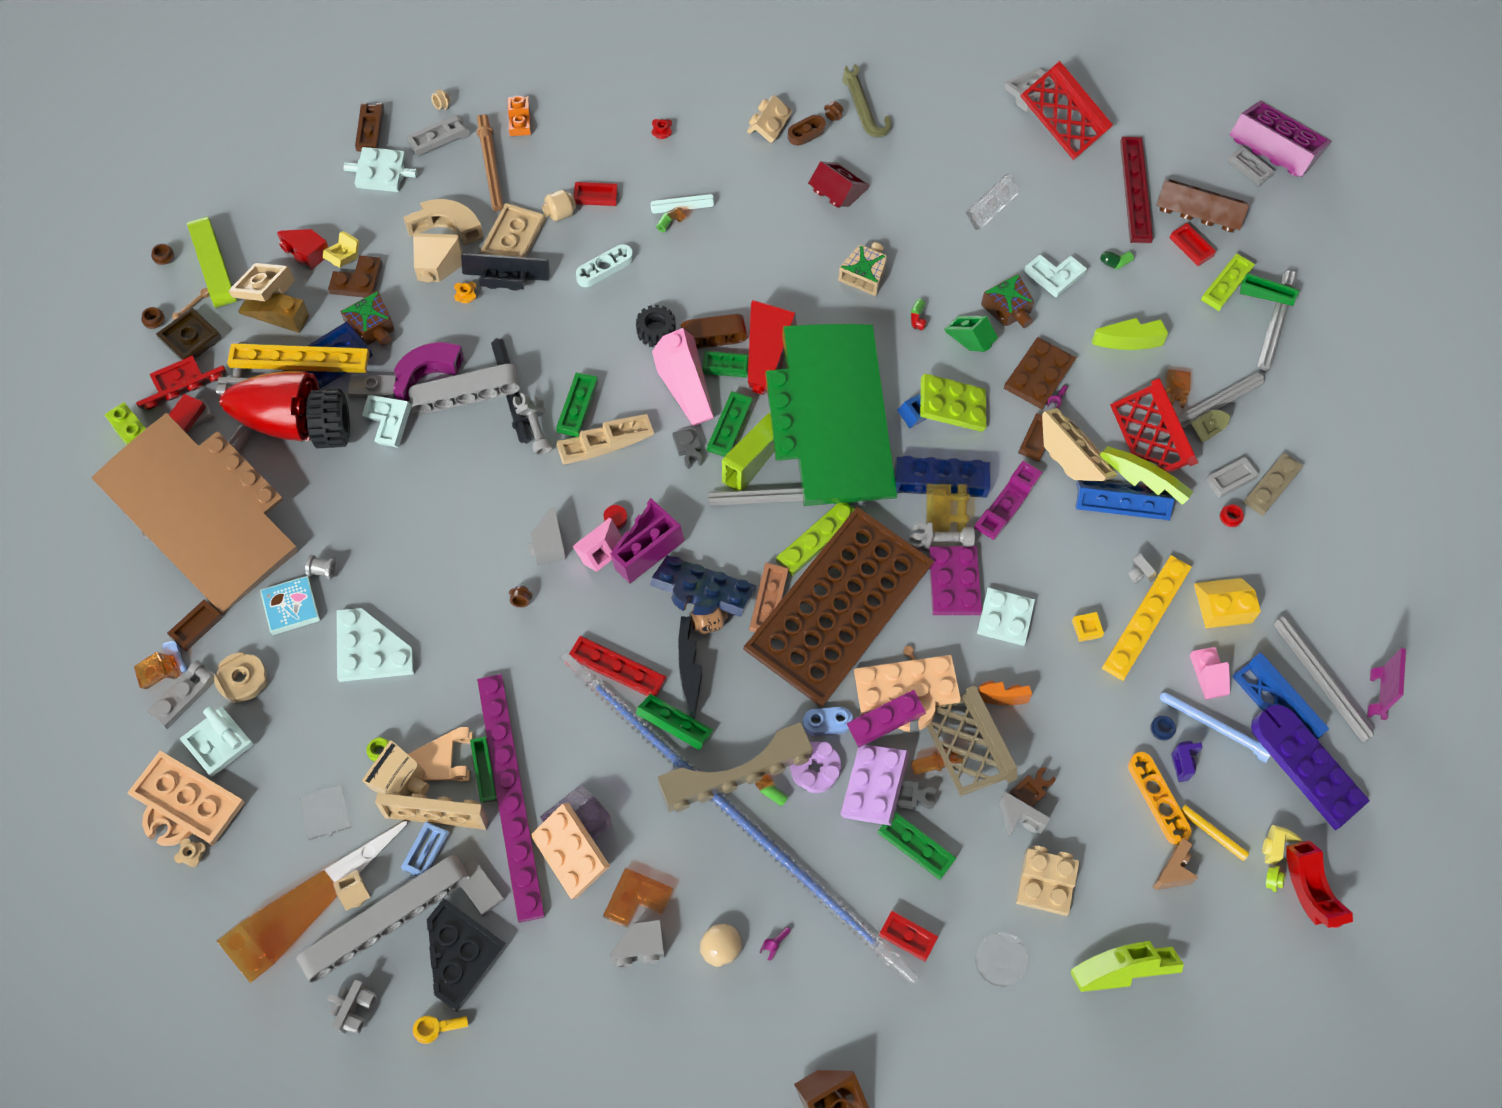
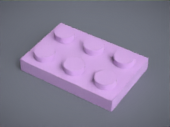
M870 745L858 747L841 810L843 818L892 825L909 758L907 750Z

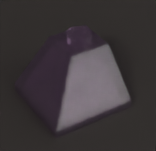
M581 785L540 816L544 822L562 804L569 803L592 839L612 825L610 814L596 797Z

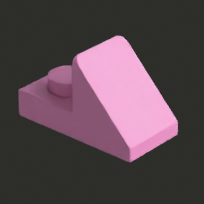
M1216 647L1192 651L1190 658L1205 700L1229 695L1228 662L1221 663Z

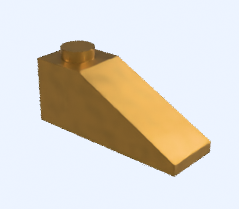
M272 294L271 298L266 301L245 299L238 310L239 314L300 333L309 317L303 300L285 294Z

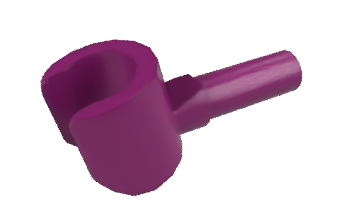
M1064 385L1056 396H1051L1048 399L1047 408L1051 403H1056V408L1060 410L1061 399L1068 389L1067 386Z
M786 927L774 939H766L759 953L761 954L763 950H769L771 953L767 960H772L776 955L779 944L791 932V929Z

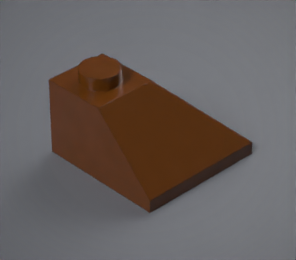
M817 1070L794 1084L804 1108H869L853 1071Z

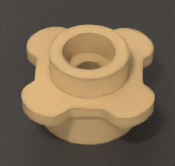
M188 838L183 839L180 842L179 852L174 856L175 862L178 864L185 863L192 868L198 866L203 857L205 845L202 842H191Z

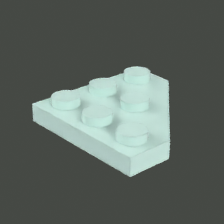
M362 608L337 610V679L339 682L414 674L413 649Z

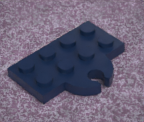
M668 555L653 574L650 586L672 593L671 599L674 605L682 611L686 609L687 604H694L693 615H709L714 613L719 607L723 611L740 617L754 596L757 586L746 580L736 579L727 576L723 572H715L704 568L702 565L692 564L681 560L679 557Z

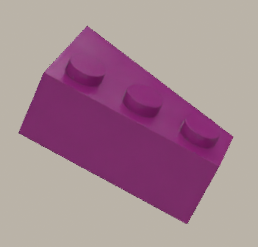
M650 498L641 515L638 514L635 524L630 531H626L610 553L615 570L629 584L684 542L681 525Z

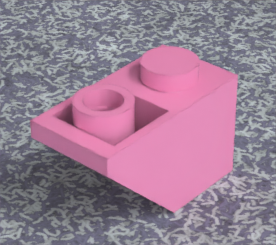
M608 518L577 542L573 548L583 564L597 572L612 560L610 553L622 536L613 520Z

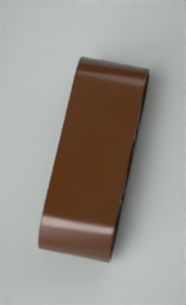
M741 314L690 319L684 321L680 326L681 329L684 328L694 336L697 349L738 344L744 342L748 337L744 317Z

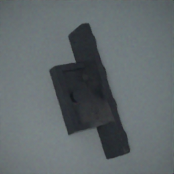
M462 253L461 255L462 273L464 275L480 276V286L489 289L508 288L513 291L524 290L527 279L548 281L550 278L548 259Z

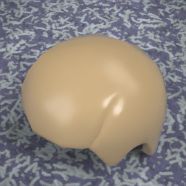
M717 924L710 927L700 941L702 957L707 963L715 967L733 962L742 950V937L735 927L728 924Z

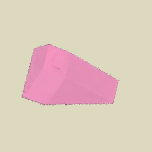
M684 328L663 336L652 351L658 374L692 425L695 426L713 419L714 414L694 336Z

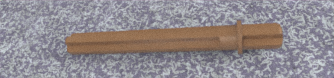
M483 114L477 116V136L480 137L492 210L497 212L501 211L504 205L492 142L494 131L490 127L488 116Z

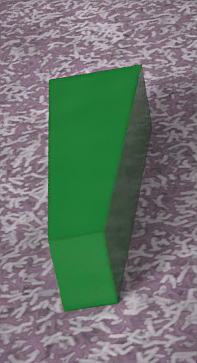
M1246 273L1240 288V294L1294 306L1300 290Z
M485 736L470 739L480 802L495 801L497 796L487 738Z

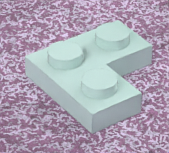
M1039 255L1025 266L1024 272L1057 298L1086 273L1087 268L1072 256L1055 267L1042 255Z
M368 395L362 417L380 422L375 438L376 443L399 448L412 404L407 401Z

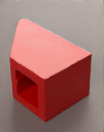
M312 229L280 230L277 233L281 249L287 254L290 252L300 265L303 266L305 264L312 270L325 260L323 258V251L329 248L327 241Z

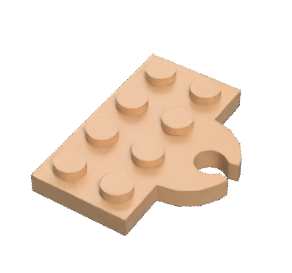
M951 655L854 669L861 716L915 690L926 711V714L919 717L920 719L918 720V728L922 730L932 722L935 716V706L960 703V694ZM910 722L898 729L910 732Z
M162 751L158 752L128 791L131 797L147 806L143 814L142 826L145 834L151 840L156 836V830L160 825H168L167 832L157 840V843L162 846L177 845L191 834L214 846L245 803L241 798Z

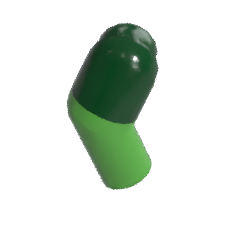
M1105 251L1101 254L1100 260L1113 269H1120L1132 262L1134 256L1130 251L1121 256Z

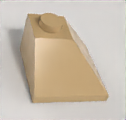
M414 233V269L418 281L427 283L440 282L462 267V248L458 235Z

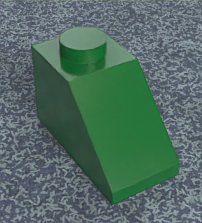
M957 316L944 329L948 335L969 351L985 352L998 339L987 316Z

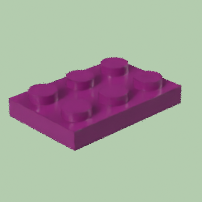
M929 546V558L934 561L930 567L932 615H981L982 606L977 546Z

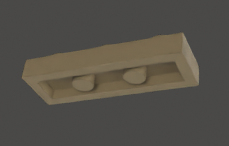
M1283 453L1248 495L1244 503L1264 516L1301 471L1303 465Z

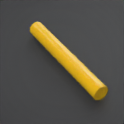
M1186 804L1183 806L1181 811L1187 819L1242 861L1250 854Z

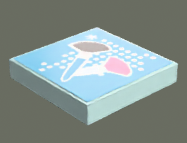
M308 576L260 590L272 636L320 621Z

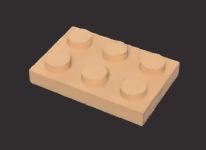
M569 803L562 804L530 835L571 899L579 897L610 867Z

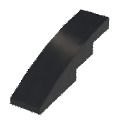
M681 616L678 638L679 674L688 715L695 719L703 672L702 665L695 664L697 642L689 640L691 617Z

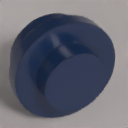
M1158 716L1152 721L1150 730L1155 738L1166 741L1175 735L1176 725L1170 717Z

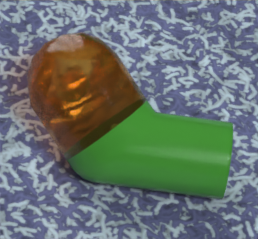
M675 207L665 212L656 228L660 232H665L674 219L678 222L683 221L686 217V212L682 211L680 207Z
M762 776V779L755 783V786L762 794L778 805L783 806L787 801L788 795L777 788L771 776Z

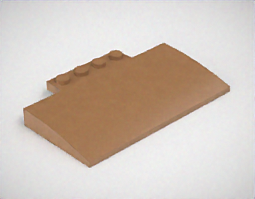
M165 413L128 443L91 477L222 615L298 552L294 543L266 516L268 512L283 501V498L218 431L198 446Z

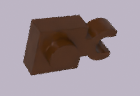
M1042 767L1038 770L1035 780L1028 775L1009 794L1033 808L1046 796L1047 793L1043 788H1050L1056 778L1052 777L1051 780L1045 781L1042 775L1045 773L1046 768Z

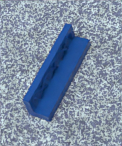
M1077 480L1078 494L1075 507L1078 510L1170 521L1174 497L1165 489L1158 496L1148 486H1133L1132 484L1108 481Z
M1261 652L1248 665L1232 676L1262 711L1269 706L1278 705L1279 702L1281 706L1294 712L1317 740L1329 730V727ZM1251 671L1257 678V685L1248 683L1242 676ZM1261 691L1271 693L1274 697L1273 704L1263 701Z

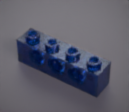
M897 457L894 469L897 493L987 498L990 490V462H983L982 460L962 461L956 458L944 460L934 457ZM916 472H919V473H921V474H923V475L919 476V475H916L915 473H916ZM938 474H944L946 477H941ZM961 475H966L969 478H963Z

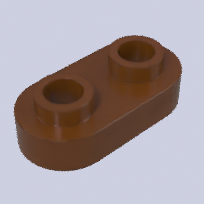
M811 115L791 125L788 129V141L793 145L799 146L821 136L826 128L825 119L820 115Z

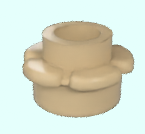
M436 90V93H433L431 96L432 103L436 109L444 108L446 110L448 108L450 97L447 92Z

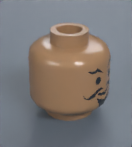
M718 607L714 613L709 615H693L692 610L689 616L691 617L694 631H699L701 634L706 635L723 628L724 620L727 619V612Z

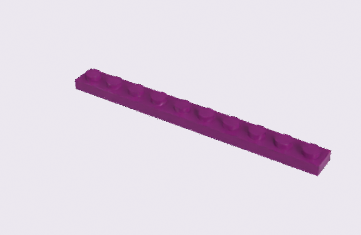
M502 674L479 678L477 682L517 919L519 923L545 917L503 677Z

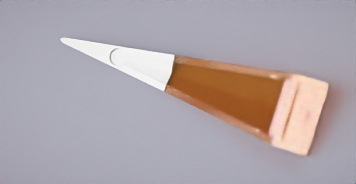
M407 821L399 823L242 919L218 938L216 942L250 983L276 963L337 897L333 883L356 870L360 873L407 825Z

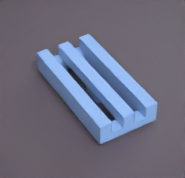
M426 821L401 869L410 872L412 875L419 876L433 867L450 835L449 831ZM429 830H432L433 832L414 867L410 866ZM438 834H441L421 871L420 868L424 860L426 859L431 847L433 846Z

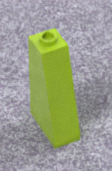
M770 412L722 459V483L733 490H745L775 452Z

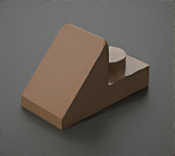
M1182 839L1176 846L1154 883V889L1160 890L1190 885L1198 879L1195 874L1184 868L1192 856L1188 852L1192 846L1190 842Z

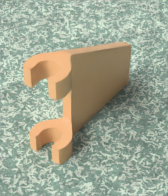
M460 727L409 753L408 755L425 771V775L421 780L424 782L447 780L470 782L471 771L467 770L468 767L456 766L452 768L454 742L470 743V739H473V732H470L469 727Z

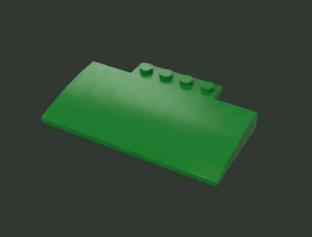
M815 324L784 326L782 336L787 369L768 370L765 376L776 461L798 459L803 505L814 506L897 498L873 325Z

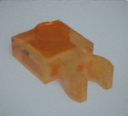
M1168 369L1165 390L1171 394L1169 399L1172 405L1174 400H1178L1181 403L1180 407L1182 409L1187 403L1186 396L1190 392L1191 372Z

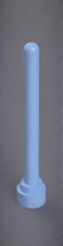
M1166 692L1160 695L1162 702L1253 750V754L1257 755V759L1265 763L1269 759L1270 754L1260 742Z

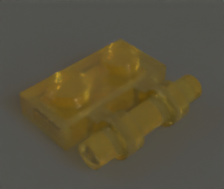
M926 484V525L927 523H932L933 532H950V522H957V532H961L963 527L967 526V522H969V515H967V501H969L967 484H958V493H951V484ZM951 501H957V515H951Z

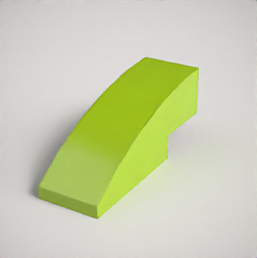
M1134 318L1097 328L1092 338V344L1119 350L1150 349L1163 346L1168 332L1161 319L1140 325L1138 319Z

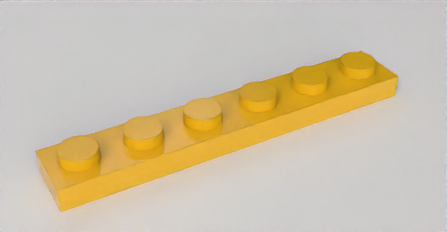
M231 344L227 364L229 368L367 373L370 353L368 349Z
M1170 555L1104 663L1103 670L1124 681L1192 568L1190 565Z

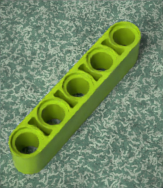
M206 216L186 222L215 309L237 302V299L233 298L228 291L232 287V283L209 217Z

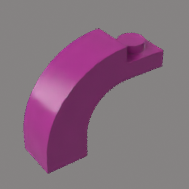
M444 342L429 343L419 346L403 356L394 368L397 380L394 383L393 393H395L396 399L408 402L409 388L416 385L422 377L428 374L444 373L456 376L464 360L461 346Z

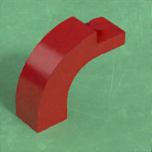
M1310 840L1286 846L1287 864L1291 881L1299 902L1315 925L1324 924L1327 928H1338L1344 924L1352 923L1353 912L1335 897L1327 882L1323 851Z

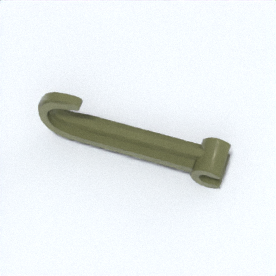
M854 64L853 71L850 72L846 65L842 81L849 88L864 131L876 138L886 136L891 129L890 117L885 116L884 128L876 126L858 77L859 67Z

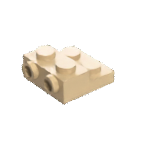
M255 263L228 291L233 298L266 301L271 298L273 293L283 294L287 292L295 279L288 266Z
M1033 846L1032 849L1028 848L1024 853L1016 904L1068 916L1073 888L1076 884L1079 861L1074 860L1073 855L1070 853L1058 852V855L1047 853L1048 849L1042 846Z

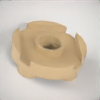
M241 652L224 658L218 665L219 669L214 676L217 690L224 698L233 703L251 700L267 686V672L261 660L255 655L251 656ZM241 672L243 675L247 674L245 680H243L242 682L234 681L238 678V673Z

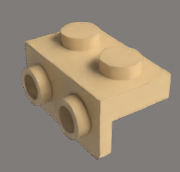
M775 95L768 100H762L757 107L759 112L750 118L748 122L750 126L747 129L749 134L756 130L770 143L776 139L792 113V110Z

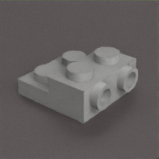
M1040 68L1004 82L1005 90L1016 97V105L1027 113L1033 111L1020 95L1046 73ZM1048 76L1045 79L1044 88L1054 89V82ZM1031 91L1028 94L1032 101H1040V92ZM1044 93V103L1054 104V94ZM1058 94V102H1059L1060 99H1062V95H1061V94Z

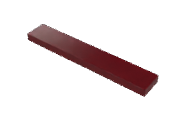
M1121 137L1120 147L1130 243H1152L1153 233L1142 137Z

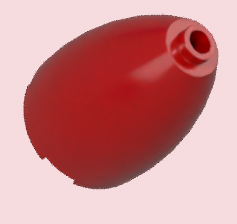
M288 371L263 374L236 383L226 389L220 396V406L232 418L260 433L285 440L310 441L306 413L307 399L310 391L320 389L316 376L308 372Z

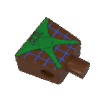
M1019 274L984 291L981 305L1004 326H1009L1017 321L1022 328H1027L1033 322L1029 314L1032 311L1034 300Z
M378 291L340 311L345 325L365 344L378 341L381 346H386L391 342L392 337L389 333L394 331V326Z

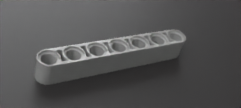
M451 855L301 952L296 960L310 983L316 982L460 888L461 886L458 881L466 878L469 880L470 876L457 855Z

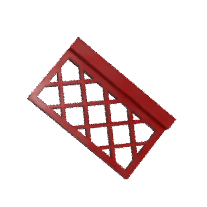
M1061 61L1057 62L1020 95L1073 160L1113 126ZM1048 76L1054 82V89L1044 88L1045 79ZM1031 91L1040 92V101H1032L1028 94ZM1044 93L1054 94V104L1044 103ZM1058 94L1067 97L1068 105L1058 104ZM1043 107L1053 108V118H1046L1043 114ZM1057 109L1067 110V120L1057 119ZM1072 110L1078 111L1081 114V121L1071 120ZM1057 123L1067 124L1066 134H1060L1057 131ZM1071 125L1081 126L1080 136L1071 135ZM1085 126L1092 127L1097 134L1094 137H1085ZM1070 139L1080 140V149L1077 152L1071 148Z
M1160 378L1151 381V386L1110 404L1131 454L1158 464L1159 468L1168 473L1188 464L1191 467L1199 463ZM1151 393L1153 400L1150 407L1140 405L1142 397ZM1124 405L1132 406L1128 417L1120 415L1117 409ZM1137 408L1148 411L1143 422L1133 419ZM1152 413L1162 417L1158 426L1148 423ZM1130 423L1141 425L1137 436L1128 434L1127 430ZM1145 427L1156 430L1152 441L1141 438ZM1160 432L1170 434L1167 446L1156 443ZM1139 442L1150 445L1146 455L1136 453L1135 450ZM1154 446L1165 449L1161 460L1150 457ZM1169 451L1179 454L1181 459L1173 464L1165 462Z

